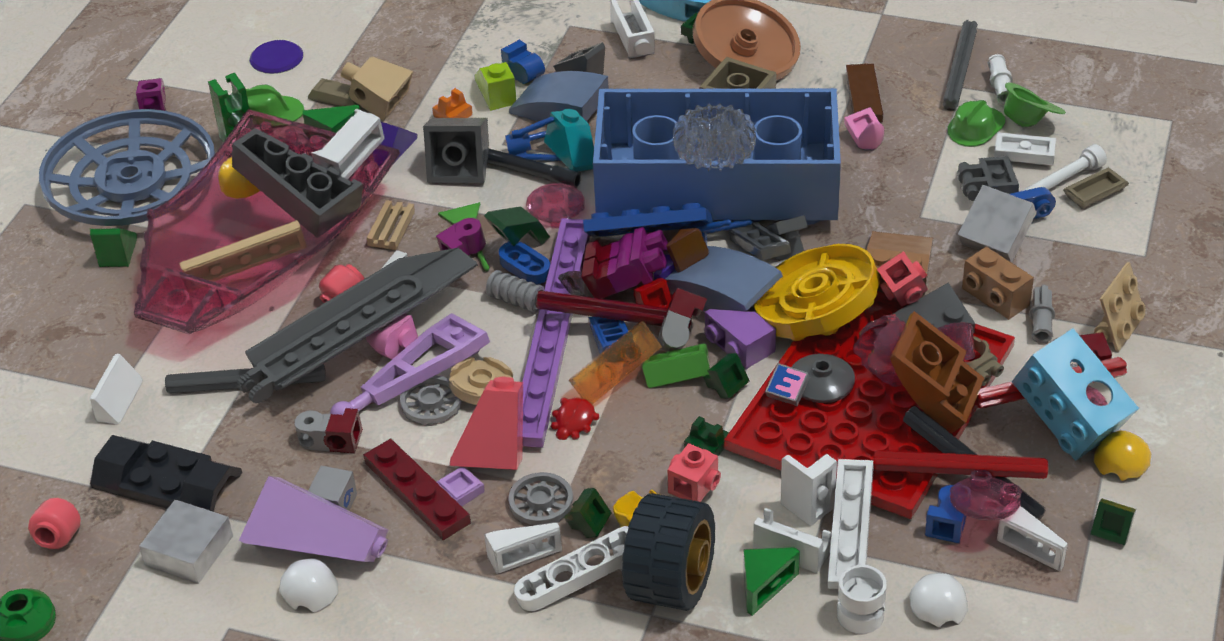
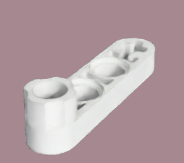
M628 526L618 528L519 579L514 587L519 606L526 611L542 609L618 569L622 571V557ZM609 549L613 550L614 555L610 556ZM601 555L605 557L598 565L590 566L586 564L592 556ZM569 571L573 573L567 581H555V577L561 572ZM547 581H548L549 584H550V588H548V589H547L546 584H545V582H547ZM533 590L536 594L530 596L527 592Z

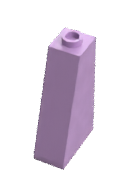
M268 476L239 541L246 544L342 559L374 562L376 558L382 556L386 549L388 539L385 537L388 529L280 477Z

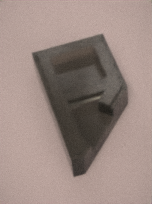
M568 271L559 275L558 279L571 295L594 298L581 278L582 271Z

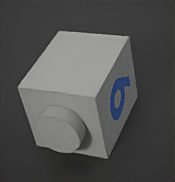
M322 465L308 490L348 511L357 496L353 471Z

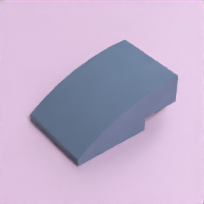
M561 71L542 75L533 80L509 108V113L539 122L549 118L550 112L573 109L588 121L598 108L599 89H609L608 76L583 71Z
M707 246L709 254L705 258L682 272H677L675 269L665 279L672 295L676 288H680L706 298L707 301L703 311L709 309L747 311L783 275L779 269L754 256L728 248Z

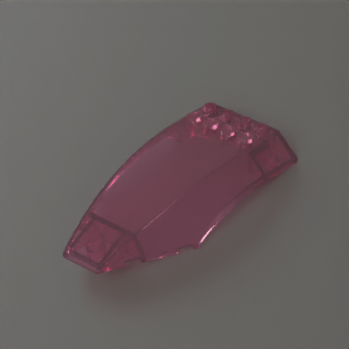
M248 109L215 155L188 185L154 210L148 208V227L144 233L145 247L142 249L140 263L142 273L140 284L137 286L138 300L135 302V317L186 334H192L217 324L256 303L288 280L350 225L367 204L399 156V149L379 145L348 180L356 179L363 183L361 206L326 233L316 238L299 223L307 248L214 282L183 273L180 262L296 221L262 191L250 197L239 199L227 197L221 192L218 179L219 169L224 161L232 157V147L235 141L256 128L289 145V150L301 155L305 153L312 157L311 152L322 150L336 135L332 131Z

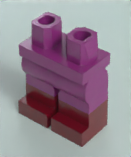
M640 227L634 229V233L623 235L619 241L601 246L598 240L587 243L581 278L592 297L598 299L638 285L640 281L644 285L648 284L653 280L654 271L666 268V259L663 251L667 250L666 245L668 242L662 230L647 234L645 229Z

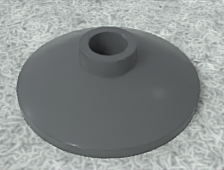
M808 355L799 359L792 366V368L809 373L810 379L801 398L811 402L831 403L841 400L852 391L855 384V374L852 367L843 359L833 355Z

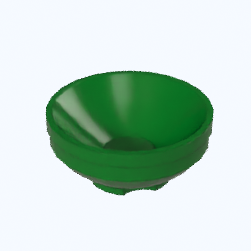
M32 588L11 590L0 598V641H39L51 631L55 624V607L50 597L40 590ZM16 600L28 601L27 605L19 611L8 610L9 605Z

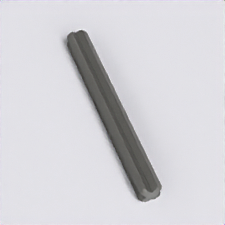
M966 20L963 22L943 98V106L946 109L951 108L954 110L958 107L977 33L978 24L976 21L970 22Z
M322 364L292 384L324 382L326 380L325 365ZM252 368L168 374L165 377V387L167 393L238 388L237 382L240 376L246 374Z

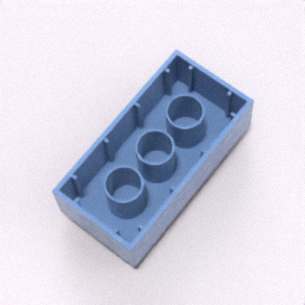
M837 88L599 89L593 157L596 213L608 212L609 216L615 217L621 216V211L639 209L640 213H652L651 208L670 206V210H682V205L700 203L701 207H706L712 213L713 220L729 219L735 222L750 219L752 223H757L760 220H788L805 215L807 225L818 223L821 220H838L841 158Z

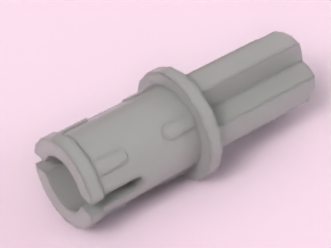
M1047 285L1033 289V307L1029 312V316L1033 320L1032 338L1039 343L1049 342L1053 337L1052 320L1055 318V310L1052 307V291L1048 289Z

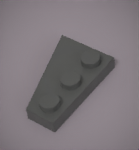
M949 282L872 326V335L884 355L893 353L908 318L914 311L950 339L975 332L974 320Z

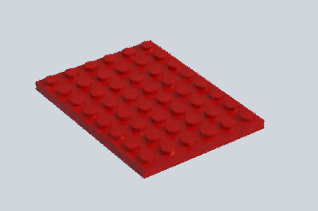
M877 291L873 305L865 309L852 321L839 327L834 334L828 336L818 334L807 336L800 341H793L778 362L779 364L792 367L799 359L812 354H829L846 361L854 371L855 384L852 391L843 399L835 402L815 403L801 398L798 406L766 396L765 391L774 373V368L724 439V449L778 470H782V458L786 455H790L808 468L826 454L837 461L838 467V459L873 460L876 450L942 453L904 423L905 413L911 407L917 406L919 409L921 408L912 399L897 376L890 360L892 354L884 355L872 335V326L909 304L901 307L895 298L889 301L884 293ZM975 324L974 333L951 339L967 351L963 359L964 362H971L981 357L980 353L970 346L969 338L976 336L981 340L987 341L990 352L997 357V362L1002 366L1013 349L1015 342L1014 336ZM992 375L990 381L985 386H981V388L990 387L995 376ZM975 404L972 407L967 422L952 433L957 439L960 438L978 408ZM873 469L871 505L912 519L938 474L877 471Z

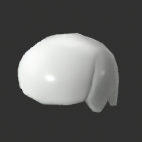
M304 559L292 563L284 572L280 580L279 591L283 599L293 609L297 610L298 606H304L312 612H317L332 603L338 594V582L332 571L322 561Z
M932 573L926 575L911 589L910 605L912 612L920 620L928 621L937 627H941L947 621H954L956 624H959L968 612L965 590L949 574Z

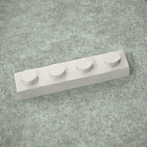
M838 459L828 589L839 588V578L847 568L867 564L874 469L873 460Z

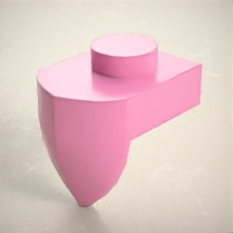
M871 107L845 117L844 125L857 147L873 150L882 143L884 127L878 121Z
M404 313L384 329L377 330L367 336L366 340L377 353L392 360L417 339L418 335L412 316Z

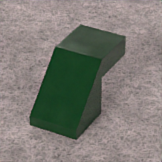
M521 206L488 211L484 215L495 232L512 246H515L526 234H529L541 245L550 238V235L540 221Z

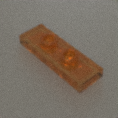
M644 321L639 322L572 376L569 382L582 399H586L591 404H594L662 348V346Z

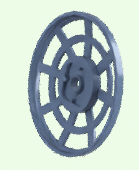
M154 109L115 112L87 121L59 138L42 160L39 169V183L44 198L49 205L61 215L74 221L100 226H123L141 223L173 212L201 192L214 172L216 164L214 144L210 135L201 125L181 114ZM141 124L165 125L182 130L172 142L155 137H140ZM129 125V138L112 141L96 149L85 140L102 131ZM190 136L198 140L207 154L206 160L191 165L186 152L181 148ZM74 146L85 155L75 165L70 176L53 173L59 160ZM140 146H152L164 150L156 155L149 151L140 150ZM128 147L127 151L116 153L108 158L104 156V154ZM172 155H175L181 162L182 168L165 171L164 162ZM92 162L98 165L94 177H81L84 170ZM205 170L194 186L183 195H178L187 185L191 174ZM181 178L170 193L161 190L165 181ZM51 183L68 185L72 197L78 204L65 207L57 202L51 191ZM79 187H97L99 195L86 200L81 195ZM149 197L158 200L151 204L134 208L136 201ZM109 200L122 203L121 210L98 207V205ZM89 210L94 213L110 216L88 215L80 212Z

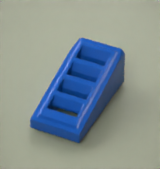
M588 317L603 364L634 358V342L624 321Z

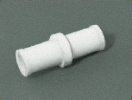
M995 54L989 57V61H987L991 73L989 80L991 86L995 89L998 103L1004 105L1009 93L1005 88V84L1008 82L1012 83L1013 78L1011 72L1007 70L1004 56Z

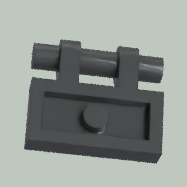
M1008 156L979 158V164L969 165L967 162H962L958 166L957 176L962 183L963 194L971 201H975L982 185L1007 194L1019 192V183Z

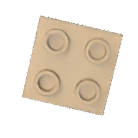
M1130 262L1124 265L1101 296L1100 302L1104 317L1102 322L1094 329V333L1103 332L1107 342H1113L1116 352L1121 350L1145 316V305L1141 301L1137 288V278L1133 274Z

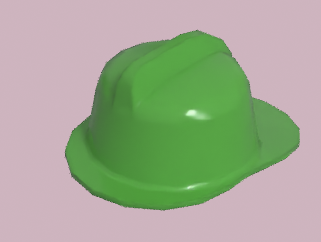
M1011 82L1005 84V88L1009 93L1004 104V113L1022 127L1036 125L1048 111L1057 114L1066 113L1062 108L1041 99L1023 86Z
M257 85L246 89L253 125L289 124L297 121L303 115L304 106L298 99L282 96L270 85Z
M984 100L965 102L958 107L954 118L951 120L948 126V135L951 140L959 145L967 147L985 144L1003 128L1006 123L1005 116L995 108L989 107Z

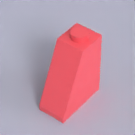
M505 376L496 377L488 382L450 458V466L518 469L523 455V382H515L513 378Z

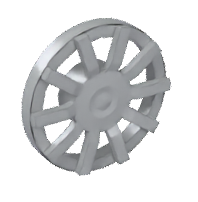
M437 375L401 393L400 396L401 409L406 418L422 423L424 426L438 422L442 424L453 415H457L462 400L457 397L444 398L451 394L452 391L450 387L443 391L440 386L445 385L449 387V378ZM425 384H435V386L431 385L425 387ZM417 387H420L418 394L412 392ZM408 397L418 400L416 402L406 403ZM444 403H446V404L454 403V404H453L451 407H449V406L445 405ZM418 407V408H417L416 410H414V411H411V410L409 409V408Z
M539 472L526 475L519 479L509 492V508L521 523L525 522L532 525L559 523L560 519L572 509V488L565 479L556 474ZM536 481H540V484H536L533 486L529 484ZM546 481L556 484L553 487H551L546 484ZM523 487L528 490L527 495L518 493V491ZM561 487L566 492L564 494L554 495ZM515 498L526 502L515 505ZM567 499L565 505L555 502ZM529 507V509L525 513L520 511L521 509H526ZM553 507L555 509H558L559 511L554 513L551 508ZM534 511L537 512V516L531 515L534 513ZM546 511L548 516H543V512Z

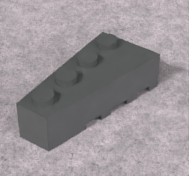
M256 128L233 143L232 167L291 217L298 220L316 238H319L361 206L363 183L356 179L350 181L340 176L341 172L332 167L326 169L314 162L313 157L305 153L301 155L289 150V145Z

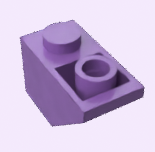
M709 309L705 312L704 333L711 343L718 345L727 354L737 353L745 369L775 353L776 328L756 312Z

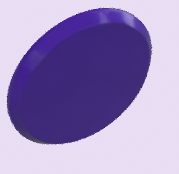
M269 41L261 44L251 53L250 64L254 69L263 73L286 72L300 64L303 59V50L299 45L290 41Z

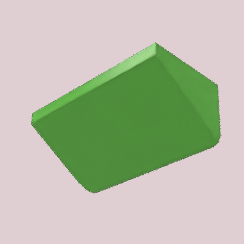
M703 343L646 356L643 360L642 368L647 386L653 388L709 375L707 370L710 369L707 344Z

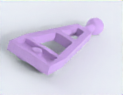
M452 313L423 332L361 386L362 394L350 402L339 401L335 403L330 410V414L343 415L345 408L358 409L360 411L372 402L380 405L468 357L477 354L481 348L490 343L487 332ZM435 343L448 349V351L416 368L411 365Z

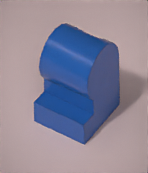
M520 39L501 49L502 63L507 62L515 80L520 83L527 84L545 73V65L540 56L529 52L527 44Z
M947 485L940 489L937 507L930 505L928 509L925 536L960 544L967 519L969 503L967 490L958 485Z

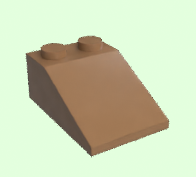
M872 231L867 251L873 257L876 267L879 268L904 251L912 263L917 260L924 269L927 277L923 281L927 286L933 237ZM880 276L879 285L884 282L883 279L881 278V276ZM878 285L877 291L884 293Z

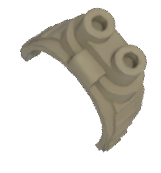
M972 336L969 338V344L980 353L981 357L965 363L984 377L982 386H985L990 381L992 375L999 377L1004 367L997 362V357L990 352L987 341Z

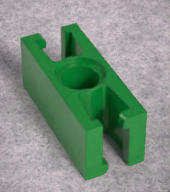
M235 73L225 76L226 82H230L232 86V93L228 95L227 90L224 91L216 79L208 81L219 137L230 153H232L234 143L233 132L239 131L243 137L253 130L246 88Z

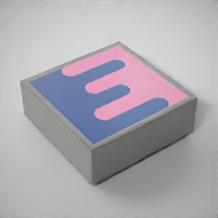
M778 363L766 388V396L798 406L810 379L809 373Z

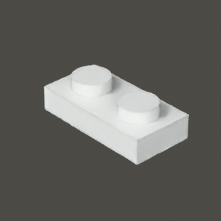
M997 132L994 157L1008 156L1010 162L1053 165L1056 138Z

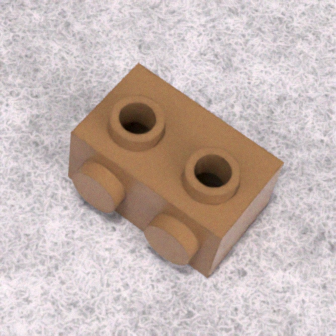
M987 246L965 260L962 289L1008 320L1030 306L1034 282L1033 276Z

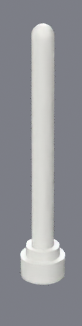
M1093 144L1082 151L1078 160L1022 191L1038 187L1050 189L1084 169L1096 170L1106 164V153L1102 147Z

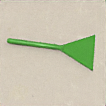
M479 202L439 212L438 215L452 225L465 218L477 219L481 204ZM481 250L477 252V256L484 271H489V265Z

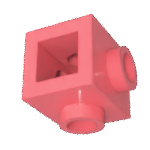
M904 251L877 268L884 281L879 285L889 301L895 298L901 307L918 301L923 293L928 290L923 281L927 277L924 269L917 260L912 263Z
M688 443L680 454H676L670 462L667 470L668 493L682 499L701 502L710 490H715L720 481L721 472L718 471V455Z

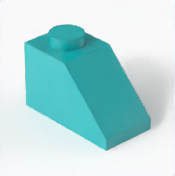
M573 109L550 112V117L554 118V122L547 125L544 138L545 144L569 169L575 171L592 170L594 145L587 121Z

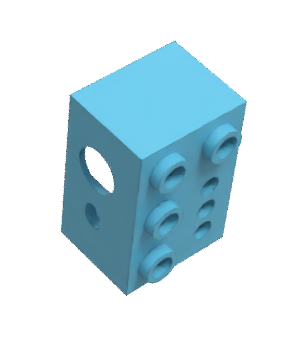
M1074 328L1034 353L1011 381L1056 436L1060 447L1070 454L1075 461L1097 447L1109 434L1118 431L1139 409ZM1070 362H1076L1081 367L1082 373H1076L1072 369ZM1092 382L1105 384L1111 391L1112 398L1110 403L1105 406L1093 404L1086 395L1088 384Z

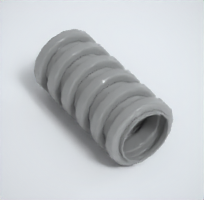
M500 270L492 272L486 283V293L488 296L511 303L514 306H520L531 312L538 310L536 308V296L538 291H544L543 286L527 282L525 279H519Z

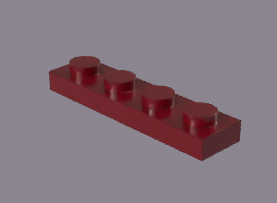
M391 438L363 454L365 464L442 540L447 539L471 524L470 514Z

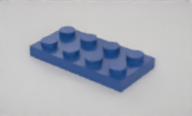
M689 203L682 205V210H670V206L651 208L652 213H640L639 209L623 210L621 211V216L615 217L609 216L608 212L591 214V219L583 220V228L586 234L593 238L634 233V229L643 227L646 233L658 230L668 231L685 227H697L713 223L712 213L706 207H701L700 203Z

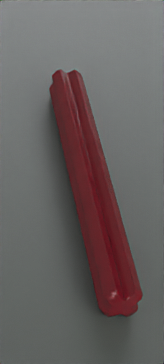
M538 291L536 296L537 309L662 326L668 309L548 291ZM691 317V320H690V322H689L688 329H689L690 326H691L692 317Z

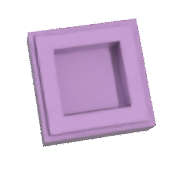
M459 467L437 481L461 506L484 493V484L465 467Z

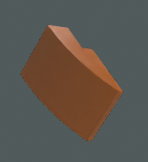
M914 311L908 318L890 360L902 385L912 399L929 417L952 434L967 422L984 377L963 361L966 350Z

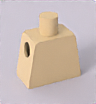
M369 57L361 68L347 62L342 69L341 77L351 81L350 99L385 121L408 93L413 71L375 57Z

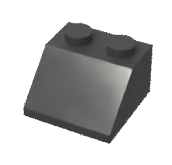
M431 118L423 126L427 183H484L489 152L488 118Z

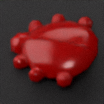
M564 397L560 400L562 406H560L559 410L552 412V417L556 418V421L552 422L550 427L557 430L556 436L559 440H566L569 436L575 440L580 437L579 432H590V424H592L593 420L597 421L600 417L588 400L577 397L572 399Z

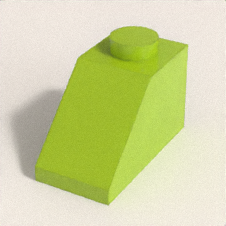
M507 62L495 63L479 68L474 78L490 111L512 106L516 101L515 77Z

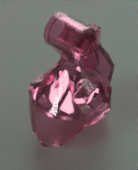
M896 314L884 315L868 323L859 332V339L853 345V351L861 357L862 365L884 383L891 384L892 387L903 386L890 360L906 325L904 321L899 320ZM950 323L937 328L967 351L963 361L975 358L972 323Z

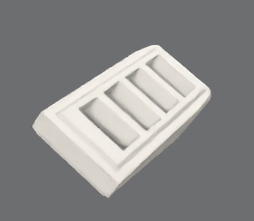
M1011 502L1000 516L997 541L1053 569L1061 571L1064 566L1068 543L1020 505ZM1050 548L1056 550V553L1052 552Z
M557 522L498 530L484 534L487 556L497 574L562 551L560 527ZM547 538L548 542H542L543 539Z

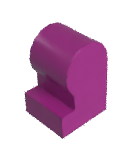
M163 79L139 80L136 90L139 109L166 111V94Z
M465 218L436 235L440 251L459 248L467 255L481 251L486 245L481 223L475 218Z

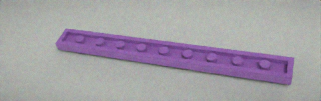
M561 218L544 291L577 296L583 263L585 261L586 245L590 239V235L584 232L583 220ZM539 310L522 381L523 446L540 448L544 446L573 316L571 313Z

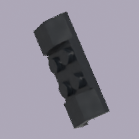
M111 435L94 458L90 485L93 489L168 509L174 500H178L214 512L217 494L229 476L240 477L242 469L212 461L210 455L152 440L149 444L127 437Z

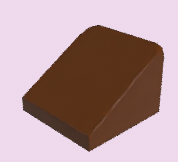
M698 228L681 229L666 245L677 272H682L709 254L702 233Z

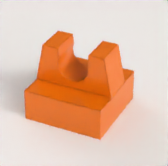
M456 88L451 90L450 97H440L438 104L432 107L435 118H468L473 115L472 106L466 103L463 92Z

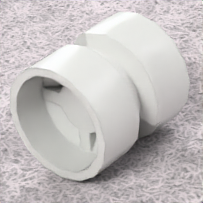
M869 565L851 566L844 570L839 578L837 619L840 625L847 631L855 634L871 633L877 630L884 620L887 585L883 573L877 568Z

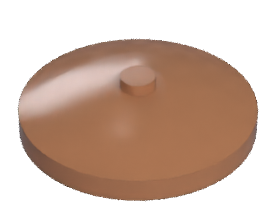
M711 0L700 9L693 25V39L698 51L715 68L726 57L774 71L776 72L777 81L787 76L793 70L800 55V40L792 24L780 12L757 0Z

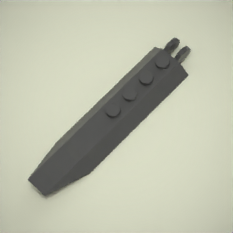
M459 248L398 258L246 350L245 354L253 368L240 376L237 382L238 389L244 393L250 391L248 397L255 404L267 400L271 397L274 390L284 389L421 304L478 266V263Z

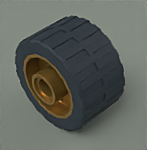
M653 493L647 494L640 500L628 526L622 557L623 587L628 598L633 601L689 611L697 605L706 588L714 556L716 528L714 514L709 504Z

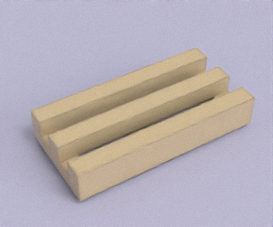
M386 200L367 236L368 246L396 250L415 213L414 204L408 203L407 207H403V202H397L393 206L392 201ZM399 215H402V217H401V219H400V221H399V223H398V225H397V227H396V229H395V231H394V233H393V235H392L390 241L388 242L387 239H388L389 235L393 232V230H394V228H395L394 225H395V223H396V221H397Z

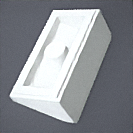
M120 354L113 356L90 397L97 422L119 424L143 382L140 374Z

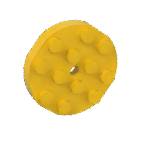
M833 244L809 249L790 257L775 267L782 272L783 277L754 304V308L759 316L776 328V336L800 341L807 336L818 334L828 336L834 334L839 327L852 321L865 309L873 305L877 295L880 275L871 254L859 246Z

